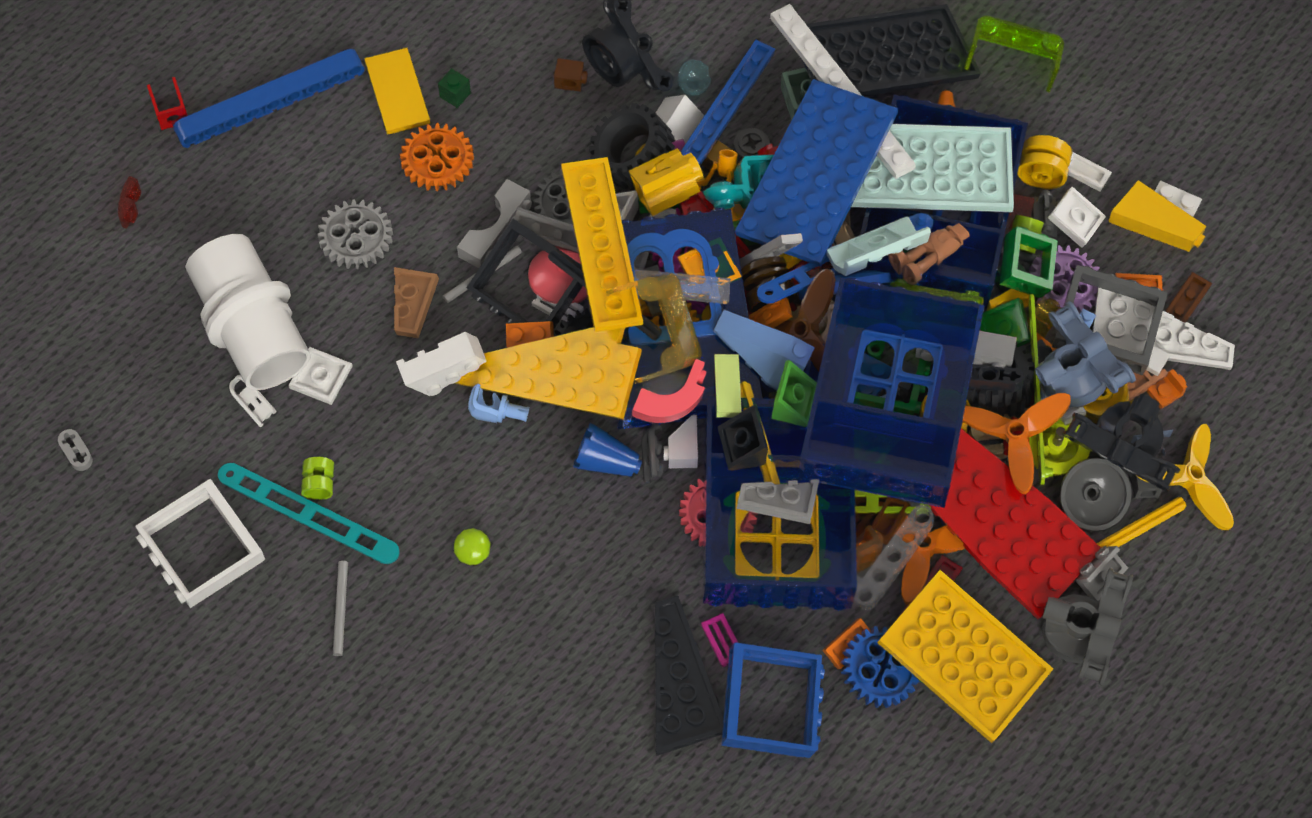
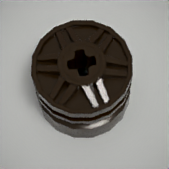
M783 257L763 258L746 265L739 271L742 276V288L749 291L746 294V300L752 313L768 304L758 299L757 290L759 286L789 272ZM791 279L779 284L783 290L794 286ZM771 291L765 292L766 295L773 294ZM797 293L786 297L789 300V304L796 299Z

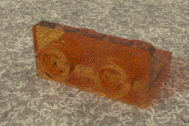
M871 525L865 528L863 541L856 544L853 548L849 568L854 575L880 560L884 540L878 530L874 531Z

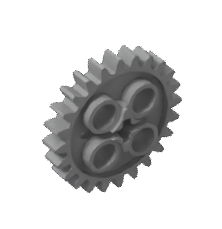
M355 199L352 200L351 205L343 201L342 208L335 205V212L327 211L329 218L322 217L324 225L318 226L320 231L318 233L320 248L323 249L324 256L329 255L330 262L337 259L339 267L343 263H346L347 269L350 268L351 264H355L356 269H359L361 263L367 268L368 261L376 264V256L384 258L383 251H389L388 244L393 242L391 220H388L386 212L382 213L380 206L374 209L373 202L365 206L364 200L359 205H356ZM337 234H344L341 237H335ZM354 247H361L358 250H352Z

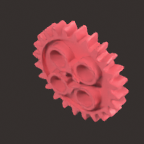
M717 474L713 481L707 475L705 483L698 479V487L690 485L689 490L691 493L684 492L685 500L680 501V507L683 508L679 510V516L683 517L680 524L687 525L684 529L685 534L692 532L691 541L699 538L700 547L706 542L708 543V550L712 548L713 544L717 545L718 551L721 550L724 544L728 548V529L723 528L721 525L729 523L732 510L725 509L723 503L716 531H712L721 494H725V500L741 489V486H737V478L731 483L729 482V475H726L724 480H720V476ZM707 496H712L715 498V500L712 502H708L704 498ZM750 511L747 513L740 526L742 532L753 533L754 527L752 525L757 523L755 516L758 513ZM704 517L710 521L708 523H701L698 519Z

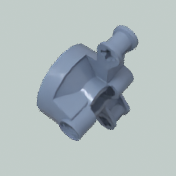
M1068 301L1065 303V307L1048 314L1051 323L1065 338L1067 345L1054 350L1045 358L1042 365L1035 368L1036 375L1041 381L1042 388L1047 397L1057 393H1066L1071 397L1070 407H1079L1094 402L1104 393L1106 387L1115 394L1118 392V388L1128 382L1133 383L1136 381L1131 368L1126 363L1119 361L1110 352L1099 332L1093 333L1085 324L1072 302Z

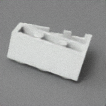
M463 332L438 343L439 348L428 353H425L424 350L417 352L418 357L407 362H404V359L396 361L405 386L428 396L439 394L449 384L458 382L467 373L476 371L480 365L487 362L478 338Z

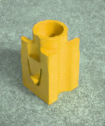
M678 148L629 170L638 198L652 216L699 193L700 189L697 182L704 179L701 167L692 153L683 156Z

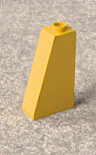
M1139 180L1112 210L1109 222L1188 252L1194 246L1198 248L1205 239L1203 233L1206 225Z

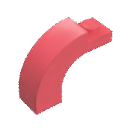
M696 359L685 385L673 394L660 395L641 388L632 411V416L647 422L667 423L689 414L704 395L705 387L700 385L703 384L707 371L703 370L705 362Z

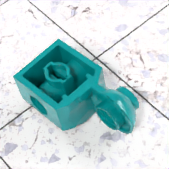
M774 155L744 156L735 168L734 184L728 181L714 183L710 188L703 191L704 197L714 205L715 210L730 209L734 207V202H738L743 209H746Z

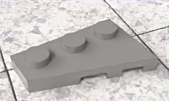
M819 479L810 480V483H798L797 480L788 481V484H773L772 482L742 483L736 509L810 524Z

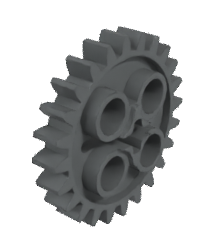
M560 169L559 175L552 172V179L545 177V185H538L540 191L534 193L536 197L533 200L535 213L573 225L564 189L562 170Z

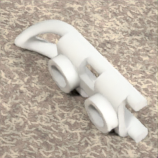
M237 375L230 382V392L259 427H262V422L268 419L271 414L276 413V410L259 390H252L246 387L237 395L235 385L239 380L243 381L241 375ZM250 403L255 407L254 411H251L248 407Z

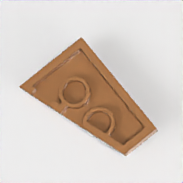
M394 267V330L397 335L419 338L439 277L433 273Z

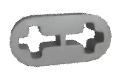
M72 429L61 432L58 436V443L72 467L78 471L87 470L92 465L93 459L79 434ZM70 437L73 439L75 447L71 448L66 442V438ZM79 452L84 457L85 461L83 463L78 461L76 453Z

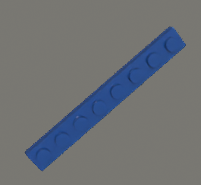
M758 40L754 41L681 150L683 156L692 153L699 165L702 164L773 57L775 48Z

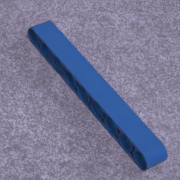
M348 49L181 118L174 123L173 129L181 145L189 148L193 143L196 145L210 139L212 135L217 136L231 130V127H239L253 121L252 119L255 117L258 119L272 113L274 109L279 110L293 104V101H301L314 95L315 92L320 93L334 87L336 83L339 85L355 78V75L360 76L364 73L365 67L356 51Z

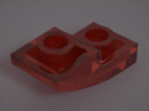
M131 176L125 182L118 205V217L122 227L125 229L137 219L138 210L135 202L138 201L141 195L138 180Z

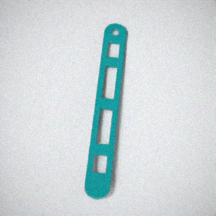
M235 463L224 464L218 471V478L222 484L378 562L391 564L399 557L400 550L395 542ZM228 471H233L234 475L232 477H227L226 473ZM245 476L260 483L256 492L239 485ZM271 490H274L305 505L300 514H297L266 497ZM316 511L349 527L350 529L344 537L311 521ZM361 534L378 541L373 550L356 543Z

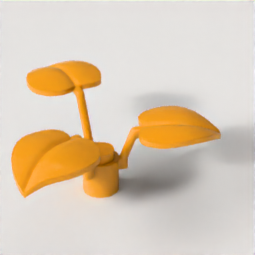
M729 149L720 150L718 162H713V167L706 179L704 178L697 182L699 189L701 190V186L708 184L716 169L719 171L720 176L727 177L728 182H731V179L734 180L737 153ZM734 204V207L726 210H715L713 208V214L721 220L740 221L746 209H743L740 204Z

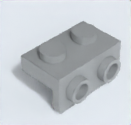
M1117 546L1102 547L1095 554L1096 558L1091 563L1084 565L1079 571L1081 574L1075 579L1083 591L1096 601H1099L1101 598L1108 569L1112 568L1114 572L1124 574L1128 569L1117 555L1120 551Z

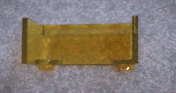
M665 272L606 291L607 296L637 287L639 296L643 300L648 302L658 300L673 346L665 349L660 356L663 370L634 379L635 384L692 366L696 359H701V348L680 282L676 275Z

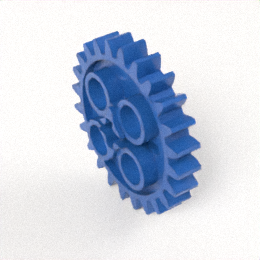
M876 626L871 629V632L868 629L863 630L862 636L856 634L853 637L854 641L851 640L847 643L850 649L844 650L842 654L848 658L840 662L842 665L847 666V668L841 671V674L848 675L849 677L844 681V684L852 683L853 685L849 692L851 693L856 690L859 692L857 700L864 696L866 697V705L874 700L875 708H878L883 701L885 708L891 706V702L896 706L901 703L900 698L902 700L909 698L907 692L913 693L915 688L912 685L918 684L919 680L901 663L900 666L895 665L890 653L885 657L886 650L877 642L886 633L887 627H883L879 633ZM870 646L877 649L878 656L871 654ZM862 668L868 670L870 679L862 675ZM877 677L876 687H874L873 682ZM884 678H888L892 682V689L885 685Z

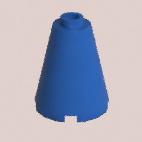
M589 423V427L586 429L578 449V458L575 459L573 467L581 470L631 477L633 473H638L642 460H639L640 454L597 425Z

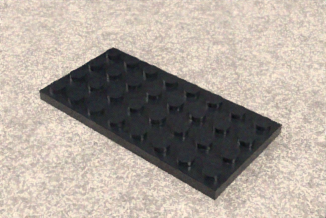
M947 4L806 24L862 96L978 79L981 74ZM802 60L811 81L813 79L818 80Z

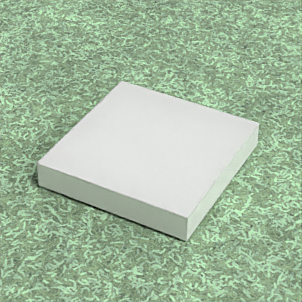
M1071 187L1047 218L1082 248L1087 244L1106 216L1076 189Z
M309 347L308 350L311 358L307 366L292 378L288 386L292 390L332 405L352 368V363Z

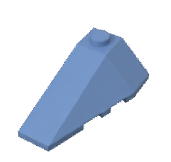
M723 310L713 330L732 351H736L746 361L745 364L749 368H753L762 377L761 380L766 385L775 390H778L785 362L790 360L803 371L815 348L792 335Z

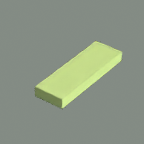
M714 354L717 417H734L742 412L739 354Z

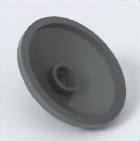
M1090 458L1080 461L1066 473L1062 480L1059 496L1062 510L1077 526L1083 529L1098 531L1110 528L1123 518L1131 502L1129 479L1119 466L1106 459ZM1092 488L1094 493L1089 497L1087 491Z

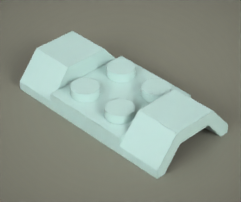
M906 216L828 248L827 256L833 268L847 276L866 268L868 261L877 262L888 254L899 253L903 249L910 250L927 243L931 231L929 227L916 231L910 218Z

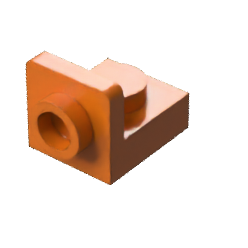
M1172 369L1165 378L1149 387L1146 392L1151 398L1158 401L1160 404L1158 407L1163 409L1182 397L1187 385L1183 376L1177 374Z

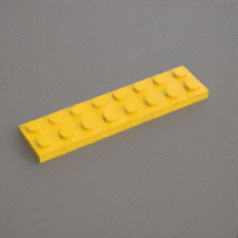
M608 157L561 164L595 332L643 325Z

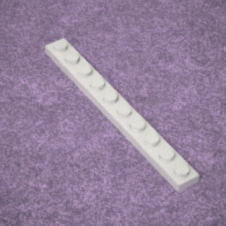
M790 4L771 13L770 19L819 81L861 95ZM889 131L877 156L893 177L897 179L914 170L916 164Z

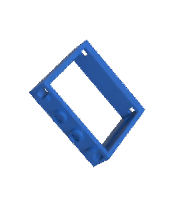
M734 642L729 650L721 746L811 758L818 751L820 736H817V727L821 725L822 712L818 711L819 703L822 702L824 693L823 688H820V680L823 679L825 673L824 665H822V655ZM743 660L809 669L803 745L737 735Z

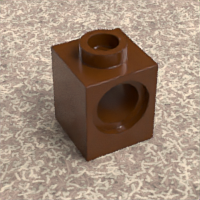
M558 58L554 74V87L581 92L582 84H586L588 78V71H584V62Z

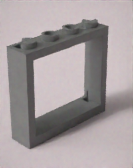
M1077 265L1072 274L1063 307H1065V303L1068 301L1074 303L1079 282L1156 305L1142 355L1107 344L1110 352L1119 361L1126 363L1133 373L1143 375L1149 365L1168 293L1161 291L1157 287L1141 285L1134 280L1118 278L1112 273H1102L1093 270L1089 266ZM1056 330L1052 347L1058 349L1067 344L1062 334Z

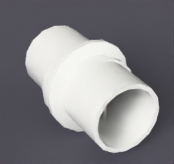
M230 234L216 238L204 244L189 257L185 267L204 304L200 315L202 324L206 328L205 331L211 344L219 348H227L247 388L265 390L278 386L299 374L307 366L311 358L310 352L291 318L292 311L287 304L291 296L290 289L287 284L281 281H271L248 237L243 234Z

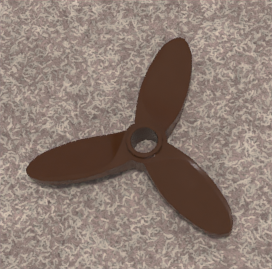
M824 269L815 276L808 287L801 303L798 318L794 321L787 320L774 329L792 335L815 347L810 356L813 365L824 379L829 382H837L838 369L835 360L819 332V324L828 311L836 281L834 272L830 269Z

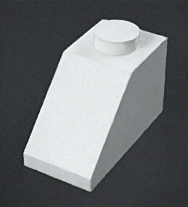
M697 415L690 416L668 437V446H664V461L669 460V468H697Z

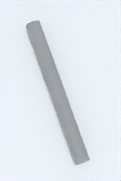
M516 245L507 252L496 270L522 253L519 246ZM474 275L444 294L443 299L449 303L467 291L466 287Z
M347 561L338 562L333 656H343L348 574Z

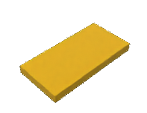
M408 48L364 58L387 135L431 124Z

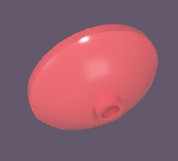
M555 246L581 264L579 253ZM542 250L530 263L528 270L529 284L533 292L541 297L542 300L557 304L574 278L550 261L548 258L549 254ZM584 286L572 303H579L588 297Z

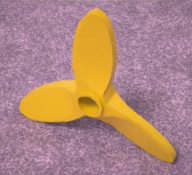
M1202 424L1194 431L1189 441L1183 465H1176L1180 468V472L1175 474L1169 486L1178 485L1186 488L1194 504L1214 526L1221 530H1229L1234 524L1232 513L1219 490L1205 476L1204 467L1210 451L1211 434L1208 425Z

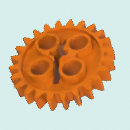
M436 123L433 129L427 124V130L424 131L419 127L418 135L411 132L412 140L405 139L406 146L401 147V166L404 169L405 176H410L411 183L417 181L419 188L426 184L427 191L431 186H435L436 191L439 190V186H443L447 190V184L456 187V180L463 182V175L469 176V169L473 168L474 153H472L473 146L470 145L469 138H464L463 131L457 134V128L453 127L451 130H448V124L440 128L439 123Z

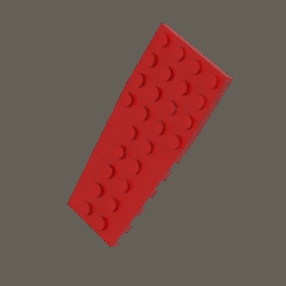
M936 409L934 420L937 422L935 439L926 440L905 436L884 459L886 462L889 461L898 471L897 474L903 480L906 479L915 489L914 493L926 501L936 517L939 516L945 522L946 528L964 543V548L983 569L1035 618L1039 619L1043 616L1048 597L1059 598L1081 574L1079 571L1082 567L1093 561L1096 557L1095 554L1101 547L1034 486L1031 487L1027 494L1020 493L1013 483L1009 466Z

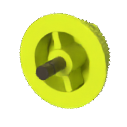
M1061 419L1043 431L1045 467L1053 468V476L1066 474L1075 464L1088 459L1090 450L1068 440L1062 435L1064 430L1067 431L1070 423L1064 425ZM1078 424V426H1077V428H1076V430H1075V433L1078 431V429H1079V427H1080L1079 424ZM1034 435L1029 437V444L1033 454L1034 467L1038 469L1037 437Z

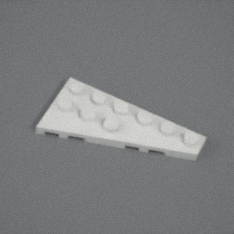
M1097 288L1094 313L1096 316L1093 321L1092 331L1093 333L1099 332L1108 345L1142 355L1155 307L1144 301H1138L1128 296ZM1165 311L1162 312L1154 346L1170 354L1168 361L1231 370L1233 366L1234 344L1211 333H1205L1188 322L1184 323Z

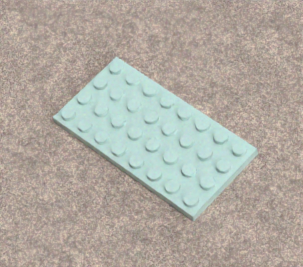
M892 124L889 131L915 162V169L895 179L879 157L876 156L851 206L1013 212L1011 128Z

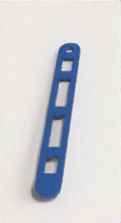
M917 213L909 217L916 231L929 227L931 230L933 227V219L927 214ZM826 256L823 264L830 261L828 256ZM808 263L762 284L757 290L758 299L764 303L771 304L809 287L815 277L810 278L806 272L818 266ZM834 268L830 269L834 272V274L839 273ZM792 278L799 282V284L783 290L779 285ZM771 291L773 294L766 295L765 292Z

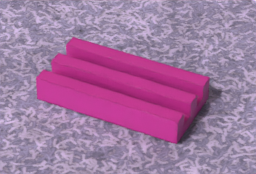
M724 613L701 622V626L721 666L724 667L728 664L730 648L716 622L721 621L732 645L734 642L738 643ZM709 625H712V627H713V629H714V631H715V633H716V635H717V637H718V639H719V641H720V643H721V645H722V647H723V649H724V651H725V653H726V655H727V658H724V656H723V654H722V652H721V650H720V648H719V646H718V644H717V642H716V640H715V638H714V636H713V634H712V632H711V630H710V628H709Z

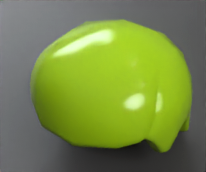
M475 528L463 530L455 539L454 554L460 562L469 566L480 564L489 556L490 540L481 530Z

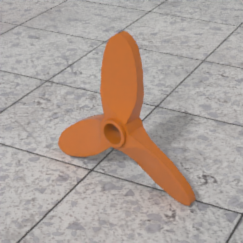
M1066 393L1051 395L1031 406L1019 419L1013 420L972 406L958 407L956 415L968 426L1007 441L1009 444L1008 462L1011 478L1016 489L1022 494H1027L1034 480V461L1028 441L1029 437L1045 431L1056 423L1069 409L1071 397ZM1013 431H1021L1022 434H1021V435H1013L1012 432H1013Z
M879 502V506H883L884 502ZM906 516L897 531L896 536L912 549L904 569L901 587L902 599L907 605L911 604L926 584L930 568V557L934 554L952 553L965 549L964 543L946 528L947 525L929 533L923 531L913 520ZM920 542H926L929 544V546L923 548L920 547L918 544Z

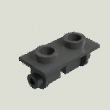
M1043 190L1039 197H1033V219L1044 222L1041 234H1045L1049 238H1057V226L1047 218L1056 207V197H1053L1049 190Z

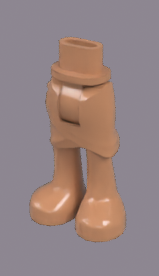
M960 223L953 227L948 225L944 229L932 232L927 243L917 246L906 253L901 251L895 254H888V258L894 270L898 274L902 273L904 280L908 284L914 285L922 279V275L935 263L939 265L945 258L962 246L963 240L967 239L970 234ZM923 255L926 256L923 260L919 261L918 263H914Z

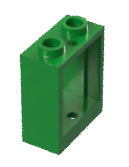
M1015 227L1005 235L1000 285L1029 295L1034 294L1038 298H1042L1052 291L1058 240L1049 238L1045 234L1029 231L1025 227ZM1020 244L1043 251L1040 277L1017 269Z

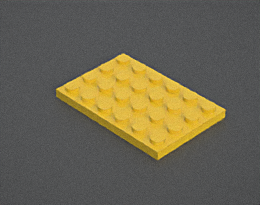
M941 570L936 573L877 642L990 743L996 740L1053 670L1049 664Z

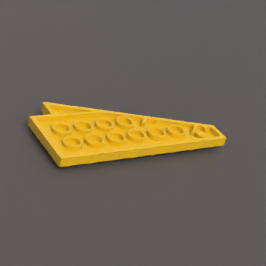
M594 327L484 353L487 362L480 365L476 371L462 376L455 384L472 388L480 384L481 389L624 419L642 349L621 344L625 328L595 332Z

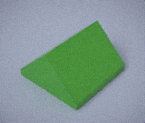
M787 360L784 365L774 401L772 419L807 427L811 420L820 385L790 360Z

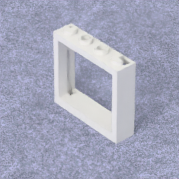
M211 479L135 526L139 533L136 538L143 548L148 546L152 552L148 555L156 567L161 565L164 569L161 574L167 584L171 585L173 583L177 588L174 591L176 597L181 604L186 602L190 608L265 560L262 550ZM210 498L249 555L189 593L150 535Z

